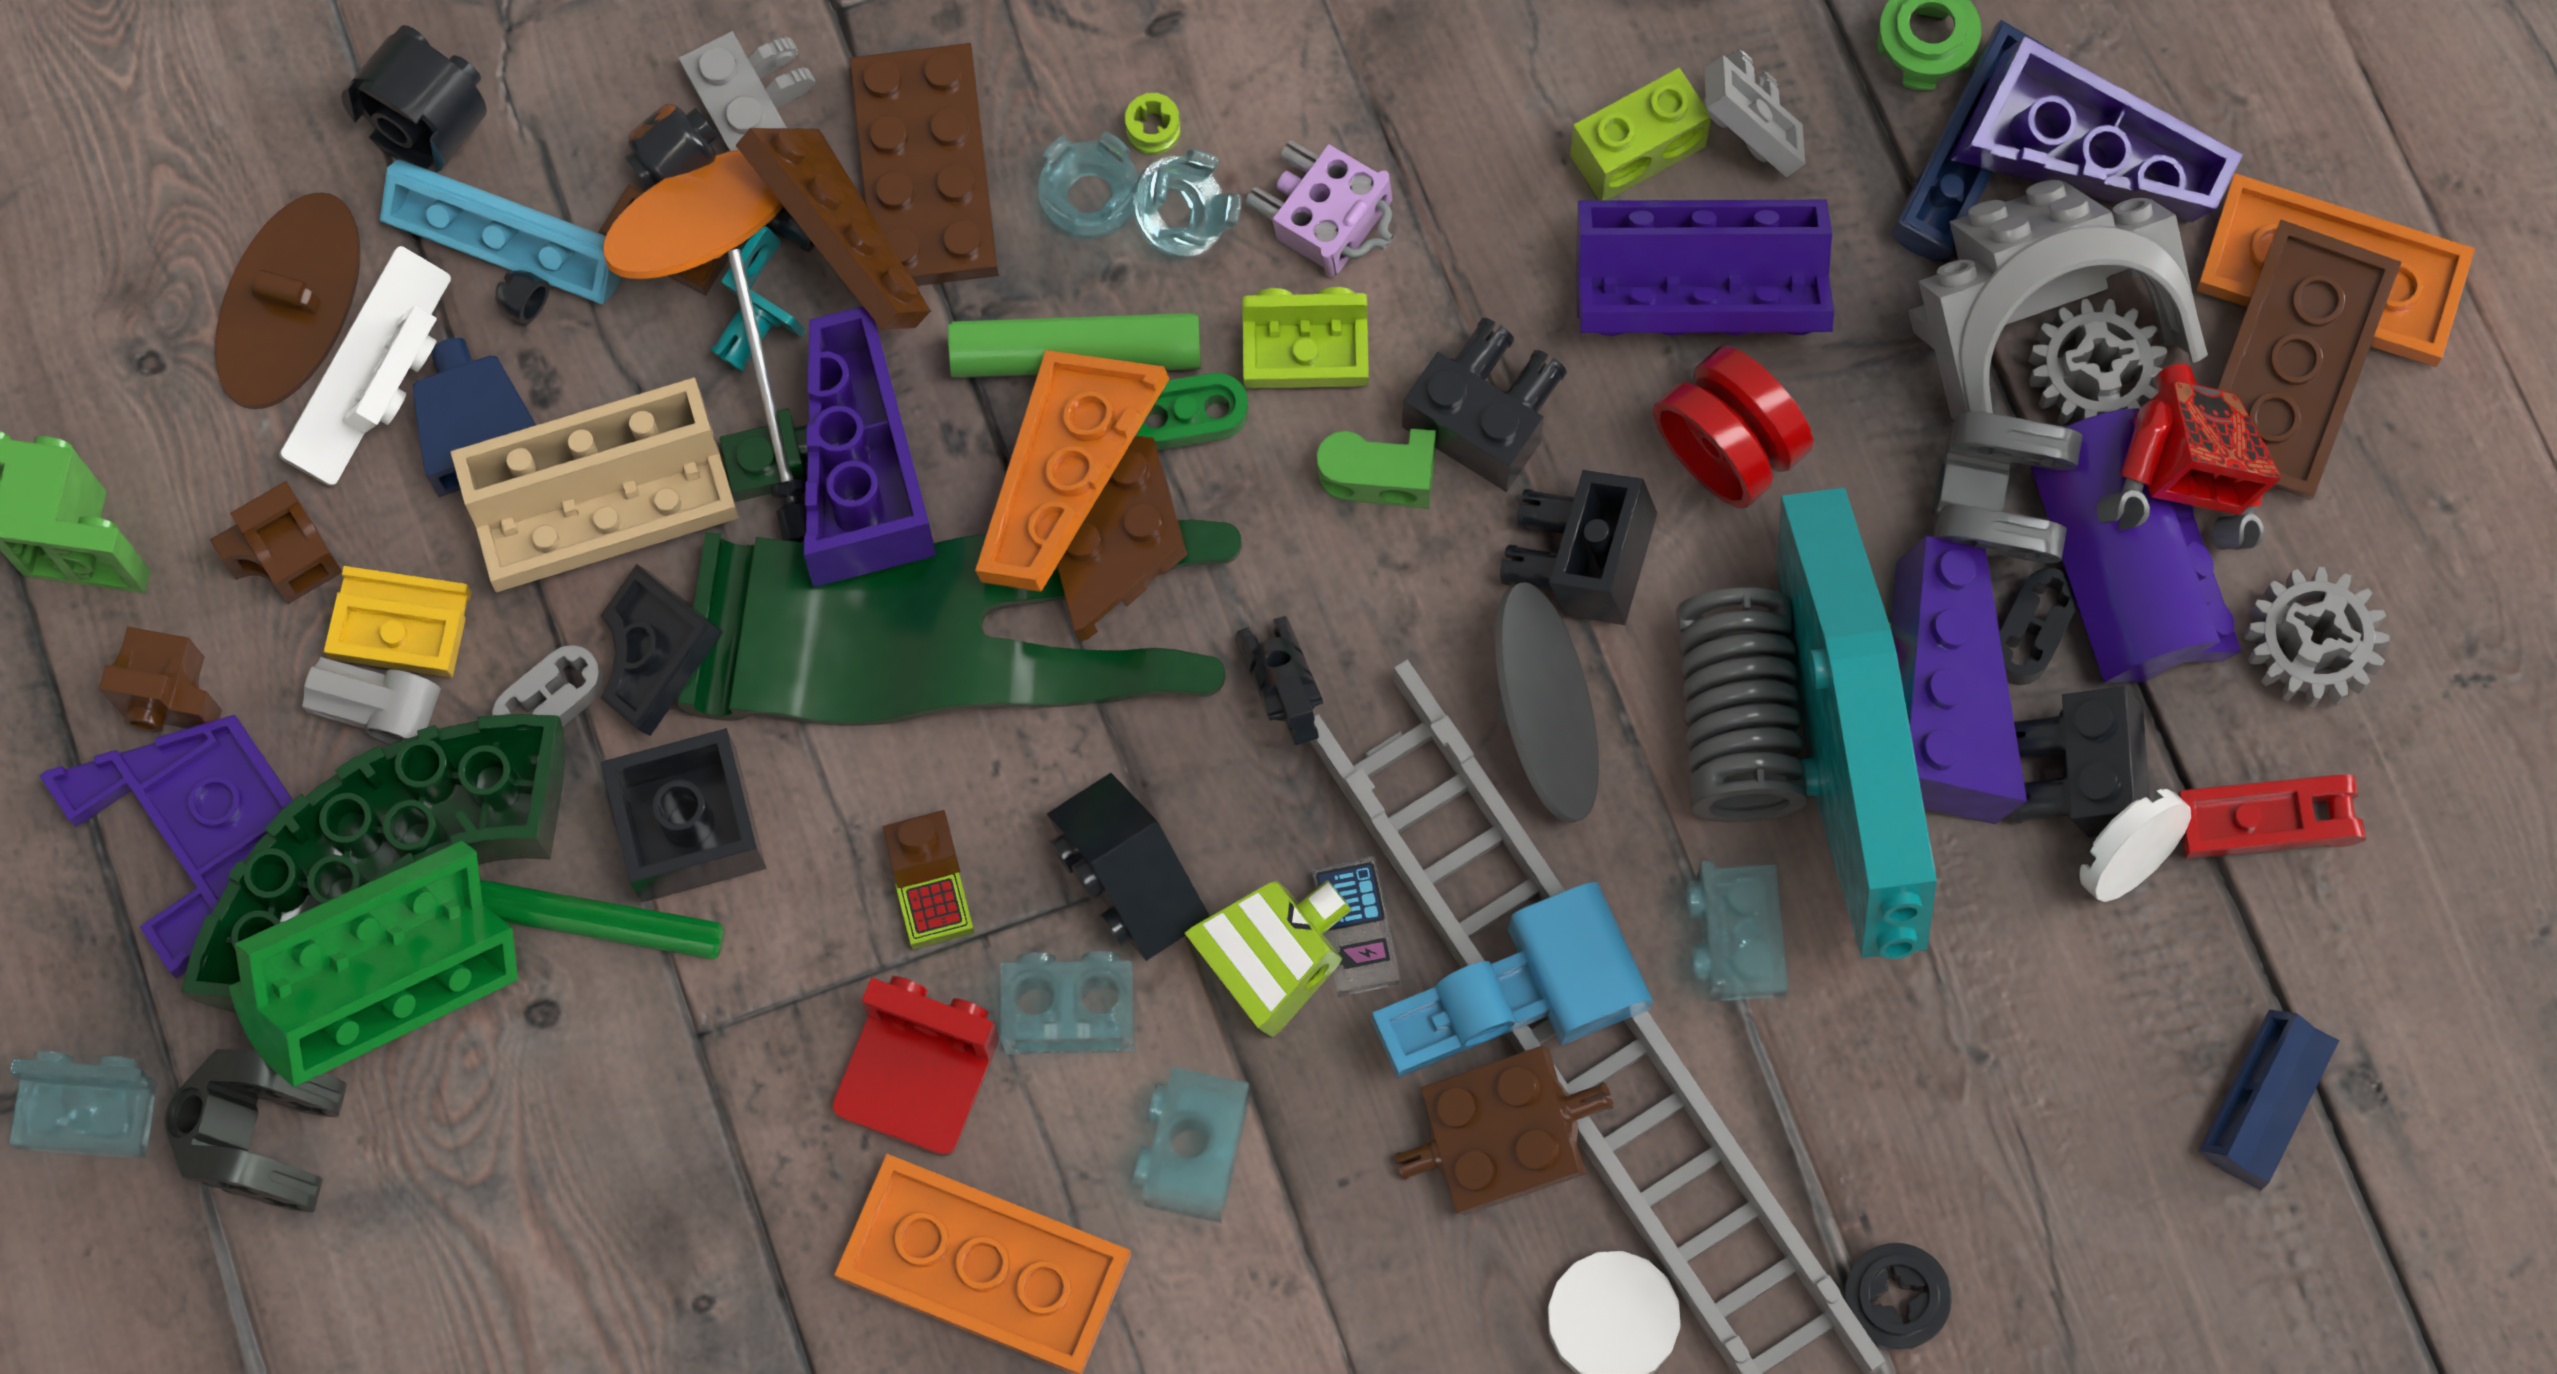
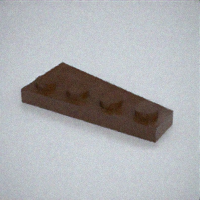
M750 128L735 146L882 330L916 328L931 310L920 294L916 282L907 273L820 129Z

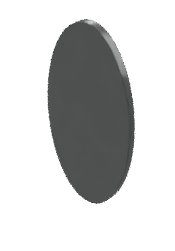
M1519 583L1508 588L1503 594L1496 617L1495 652L1502 701L1497 708V715L1502 723L1508 724L1521 764L1542 803L1559 820L1565 823H1574L1583 820L1591 812L1598 788V741L1591 699L1575 647L1555 607L1537 587L1530 583Z

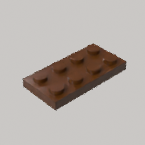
M971 43L850 57L865 203L907 273L913 278L917 286L999 276Z
M2282 219L2276 227L2216 389L2234 393L2241 399L2262 441L2267 445L2269 454L2282 478L2273 487L2312 500L2396 279L2401 261Z

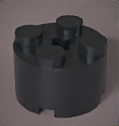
M407 25L400 26L394 34L386 38L341 94L343 106L351 119L356 123L363 115L375 128L368 138L379 148L396 160H403L427 170L434 164L436 172L444 168L487 113L485 101L476 87L481 81L480 73L467 60L457 55H453L448 59L431 47L427 39L420 32Z

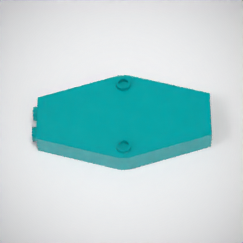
M1845 487L1781 495L1776 574L1779 592L1784 593L1791 600L1794 632L1789 639L1793 641L1796 652L1791 662L1797 669L1795 686L1799 693L1798 704L1807 751V758H1800L1805 766V774L1801 780H1805L1807 796L1815 795L1861 958L1882 956L1886 959L1905 958L1916 951L1928 949L1937 878L1892 631Z

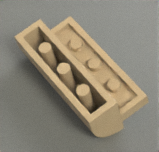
M695 377L450 451L464 504L476 527L490 582L496 593L739 518L723 459Z

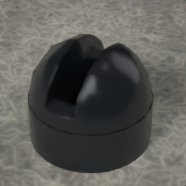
M525 270L509 271L504 277L506 283L499 282L496 286L495 300L507 316L523 325L529 324L543 309L549 295L550 285L546 280L532 272Z

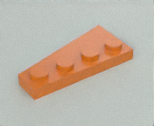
M1045 350L975 569L981 582L1042 591L1169 381L1164 366Z

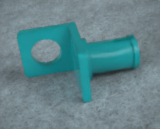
M766 226L751 236L741 251L761 342L772 326L778 329L780 325L802 338L806 329L793 316L751 290L781 243L778 237ZM759 250V253H758L757 257L755 258V260L753 261V263L749 266V263H750V261L752 260L753 256H754L755 253ZM730 267L721 282L738 298L732 268ZM740 307L715 345H712L710 351L724 362L731 363V366L744 372L752 354Z

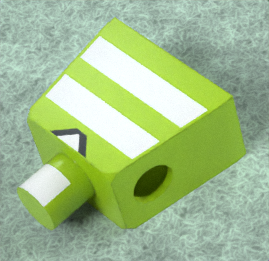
M1328 880L1300 903L1288 889L1278 881H1273L1191 927L1185 932V935L1257 1028L1273 1038L1281 1032L1339 966L1342 958L1325 937L1324 933L1351 912L1352 909Z

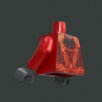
M2187 364L2170 365L2162 369L2155 376V383L2159 392L2135 414L2131 443L2120 473L2121 477L2126 478L2122 491L2106 494L2099 500L2097 505L2098 520L2101 523L2116 522L2121 517L2119 522L2120 530L2142 525L2148 519L2150 512L2148 500L2141 493L2143 486L2147 485L2149 493L2153 498L2234 514L2232 516H2223L2216 520L2212 532L2216 548L2220 550L2254 548L2264 537L2263 524L2256 515H2253L2254 507L2261 506L2263 494L2282 479L2269 454L2267 445L2262 441L2240 398L2231 392L2197 385L2192 369Z

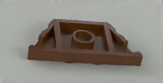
M1134 437L1057 565L1073 628L1080 642L1088 640L1098 631L1095 623L1121 601L1126 606L1131 604L1146 591L1149 582L1153 578L1166 574L1188 555L1159 449L1153 437Z

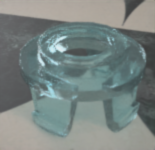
M1105 132L1098 142L1084 141L1072 144L1066 136L1062 135L1046 149L1042 157L1045 167L1039 180V198L1045 215L1061 231L1080 238L1102 237L1120 229L1133 216L1140 199L1139 176L1134 164L1128 158L1131 154L1130 150L1119 138L1109 132ZM1088 175L1098 176L1106 180L1113 192V196L1104 204L1103 209L1093 213L1077 211L1068 200V192L1073 182L1080 177Z
M1189 150L1186 151V156L1183 157L1170 156L1155 161L1147 166L1138 176L1132 193L1134 219L1143 237L1163 254L1177 258L1193 257L1208 250L1227 227L1233 228L1237 225L1241 212V196L1234 193L1222 194L1218 183L1211 175L1218 167L1219 159L1204 151ZM1167 189H1174L1180 192L1188 201L1191 218L1186 228H1169L1160 217L1158 209L1166 201Z

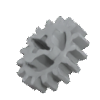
M2083 299L2077 310V316L2074 317L2069 310L2062 307L2055 316V326L2044 323L2040 328L2036 338L2040 344L2033 345L2028 360L2029 363L2038 366L2032 371L2029 384L2031 387L2046 388L2039 401V406L2042 409L2055 404L2059 406L2061 411L2057 423L2061 426L2066 424L2072 416L2084 420L2116 410L2139 408L2140 410L2142 406L2158 393L2155 390L2158 389L2155 383V376L2162 368L2157 366L2163 363L2167 355V349L2161 346H2150L2157 328L2154 325L2146 326L2142 329L2135 326L2134 324L2139 312L2135 308H2132L2124 317L2115 314L2116 306L2114 300L2108 299L2102 312H2094L2090 301ZM2076 337L2075 350L2065 351L2063 357L2057 358L2059 349L2068 340ZM2088 361H2095L2096 364H2094V363L2087 364V363H2088ZM2100 370H2108V372L2101 373ZM2132 376H2138L2137 385L2120 398L2121 384L2129 383Z
M2318 567L2311 581L2306 582L2304 575L2299 569L2293 570L2286 579V588L2274 580L2264 592L2267 601L2257 599L2249 614L2258 622L2250 623L2244 633V639L2259 643V646L2253 649L2248 657V661L2250 664L2266 663L2269 669L2261 681L2265 686L2273 684L2278 679L2286 684L2282 699L2289 701L2297 691L2306 692L2308 707L2315 708L2321 700L2323 693H2327L2330 700L2336 706L2342 704L2348 696V687L2358 694L2363 692L2370 683L2367 674L2376 675L2383 666L2385 660L2375 652L2384 650L2390 642V635L2375 631L2374 629L2381 624L2386 614L2384 610L2368 611L2365 607V604L2372 595L2369 588L2355 595L2348 590L2351 575L2345 573L2334 584L2328 582L2325 567ZM2320 601L2306 607L2298 604V602ZM2347 618H2348L2349 621L2351 622V624H2352L2354 630L2351 629ZM2313 630L2323 634L2321 638L2322 645L2315 644L2310 640ZM2279 644L2283 645L2287 657L2283 654ZM2328 667L2337 671L2330 674L2313 673Z

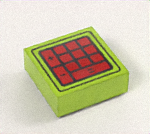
M959 872L898 888L897 884H895L912 950L975 934Z

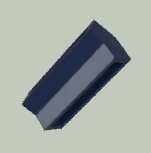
M2269 1009L2199 1152L2224 1172L2262 1191L2270 1183L2340 1040L2313 1027L2298 1013Z

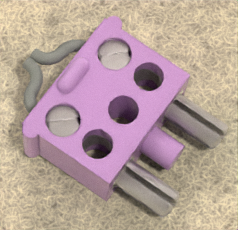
M1293 140L1288 141L1286 146L1283 147L1281 158L1307 173L1303 179L1289 171H1285L1281 175L1276 189L1289 196L1285 203L1259 187H1254L1251 190L1252 194L1249 193L1246 198L1247 206L1273 221L1276 240L1322 266L1327 277L1338 275L1350 258L1362 257L1372 248L1378 247L1385 250L1394 237L1388 232V225L1392 218V211L1389 205L1393 201L1389 173L1387 171L1377 173L1329 144L1320 156ZM1382 216L1378 228V232L1382 239H1370L1359 247L1361 242L1364 240V238L1367 236V234L1370 232V230Z

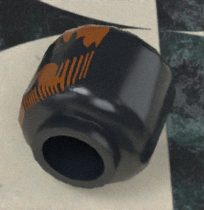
M665 104L630 132L628 144L631 152L625 158L644 183L651 188L665 178L689 173L714 162L717 154L710 143L719 135L696 107L688 114H685L678 106Z

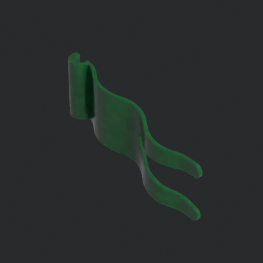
M1193 519L1178 520L1188 555L1170 570L1188 566L1232 562L1241 552L1242 540L1240 532L1235 526L1226 522ZM705 532L693 607L724 632L680 693L678 706L689 714L714 720H741L750 713L824 725L865 726L894 723L927 714L974 707H1064L1106 703L1159 694L1208 697L1220 691L1225 683L1226 673L1223 663L1216 657L1177 649H1071L985 635L983 620L991 609L1014 604L1066 599L1057 566L1041 592L981 582L975 569L987 534L965 536L934 543L936 556L813 587L804 557V542L756 537L755 545H740L724 540L721 537V533Z

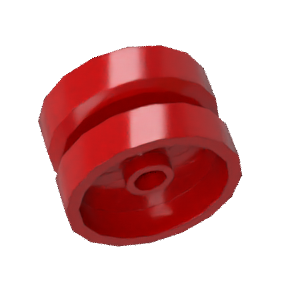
M1726 345L1716 348L1695 367L1693 375L1694 384L1688 382L1676 384L1654 404L1652 414L1666 444L1686 470L1720 500L1740 509L1748 508L1771 487L1773 481L1772 470L1777 472L1789 471L1812 450L1814 439L1803 413L1784 387L1757 361L1743 351Z

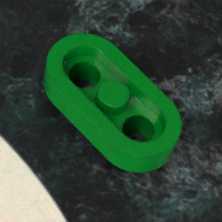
M1210 373L1169 380L1146 417L1147 419L1150 415L1161 414L1167 419V422L1160 428H1150L1143 422L1135 436L1153 437L1159 450L1230 438L1236 435L1247 421L1249 409L1246 390L1236 378L1224 373ZM1213 404H1222L1229 409L1228 413L1221 418L1210 417L1206 411Z

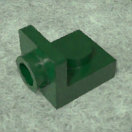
M790 409L778 410L777 415L793 480L806 479L807 482L804 464L808 463V450L806 447L807 425L795 427ZM768 425L720 436L735 502L772 494L770 487L781 483Z

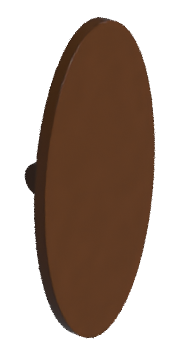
M321 192L304 195L278 211L252 240L229 282L217 323L215 359L217 372L224 390L235 403L244 408L264 409L271 407L299 390L325 360L347 319L359 276L360 238L355 219L349 208L341 199L332 194Z

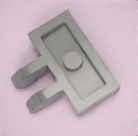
M731 31L678 58L683 72L728 152L739 150L735 145L750 128H787L777 109L796 100L797 97H802L815 85V79L808 68L804 69V67L791 70L789 73L775 78L766 89L760 81V78L791 63L795 56L798 55V49L790 37H780L771 43H766L758 47L747 58L735 34Z
M1735 50L1733 53H1729L1727 57L1724 55L1720 56L1704 67L1706 95L1704 97V106L1711 119L1722 128L1728 126L1745 141L1748 149L1756 159L1761 162L1768 161L1785 177L1806 165L1803 125L1780 105L1777 80L1765 71L1755 75L1754 67L1752 66L1754 62L1744 51Z

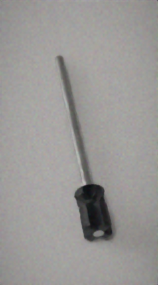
M740 249L728 251L729 260L781 483L771 486L770 489L773 497L784 499L785 503L783 507L776 511L782 540L804 542L807 510L805 502H800L799 495L806 490V479L793 480L777 415V407Z

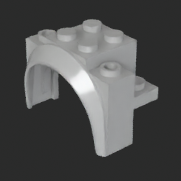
M2047 180L2036 183L2026 190L2027 195L2007 202L1991 200L1979 203L1968 210L1969 215L1950 221L1958 260L1941 266L1937 270V275L1918 281L1924 305L1908 310L1913 333L1935 350L1950 416L1953 420L1963 412L1993 413L1989 370L1996 342L2005 325L2108 289L2106 278L2127 270L2130 278L2141 277L2146 285L2154 310L2160 343L2165 347L2172 344L2177 345L2189 354L2192 363L2198 362L2208 355L2197 316L2176 215L2152 199L2149 200L2147 198H2134L2123 201L2114 206L2112 213L2067 182L2060 180Z

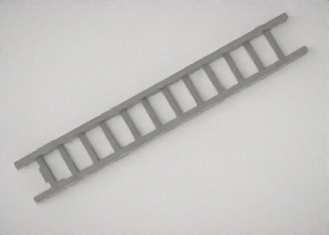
M1407 659L1394 667L1393 681L1421 721L1420 725L1404 735L1400 731L1366 752L1364 760L1354 766L1319 714L1315 716L1314 721L1318 729L1319 738L1309 742L1462 969L1484 961L1470 938L1538 895L1542 900L1564 892L1565 889L1475 759L1473 751L1448 715H1445ZM1433 739L1457 775L1388 818L1385 814V809L1373 793L1375 786L1370 778ZM1468 791L1492 828L1423 870L1399 833ZM1504 843L1528 880L1459 923L1435 888V885ZM1648 1011L1624 1020L1635 1036V1041L1568 1084L1554 1065L1559 1082L1570 1095L1607 1081L1648 1055L1673 1092L1672 1095L1603 1138L1589 1116L1578 1119L1577 1142L1733 1374H1764L1831 1329H1834L1864 1374H1872L1881 1368L1886 1362L1841 1296L1839 1288L1830 1275L1828 1276ZM1549 1019L1533 1029L1526 1025L1507 1033L1506 1036L1519 1054L1543 1045L1554 1038L1556 1034ZM1684 1109L1710 1148L1640 1193L1614 1153ZM1721 1163L1747 1203L1677 1248L1651 1208ZM1758 1218L1785 1258L1717 1303H1714L1688 1263ZM1796 1273L1823 1314L1752 1359L1747 1347L1740 1337L1735 1334L1725 1318Z

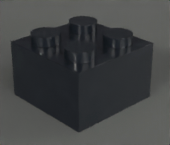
M727 728L601 762L629 882L641 902L767 869L737 749Z

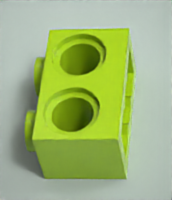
M1679 67L1573 124L1570 156L1599 200H1610L1705 148L1711 117Z

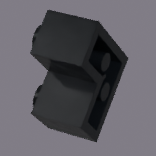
M1111 772L1046 813L1058 834L1057 837L1049 841L1054 852L1070 874L1072 872L1075 873L1092 899L1101 895L1108 910L1099 916L1109 934L1120 948L1130 942L1147 961L1186 936L1185 932L1191 927L1210 917L1158 821Z

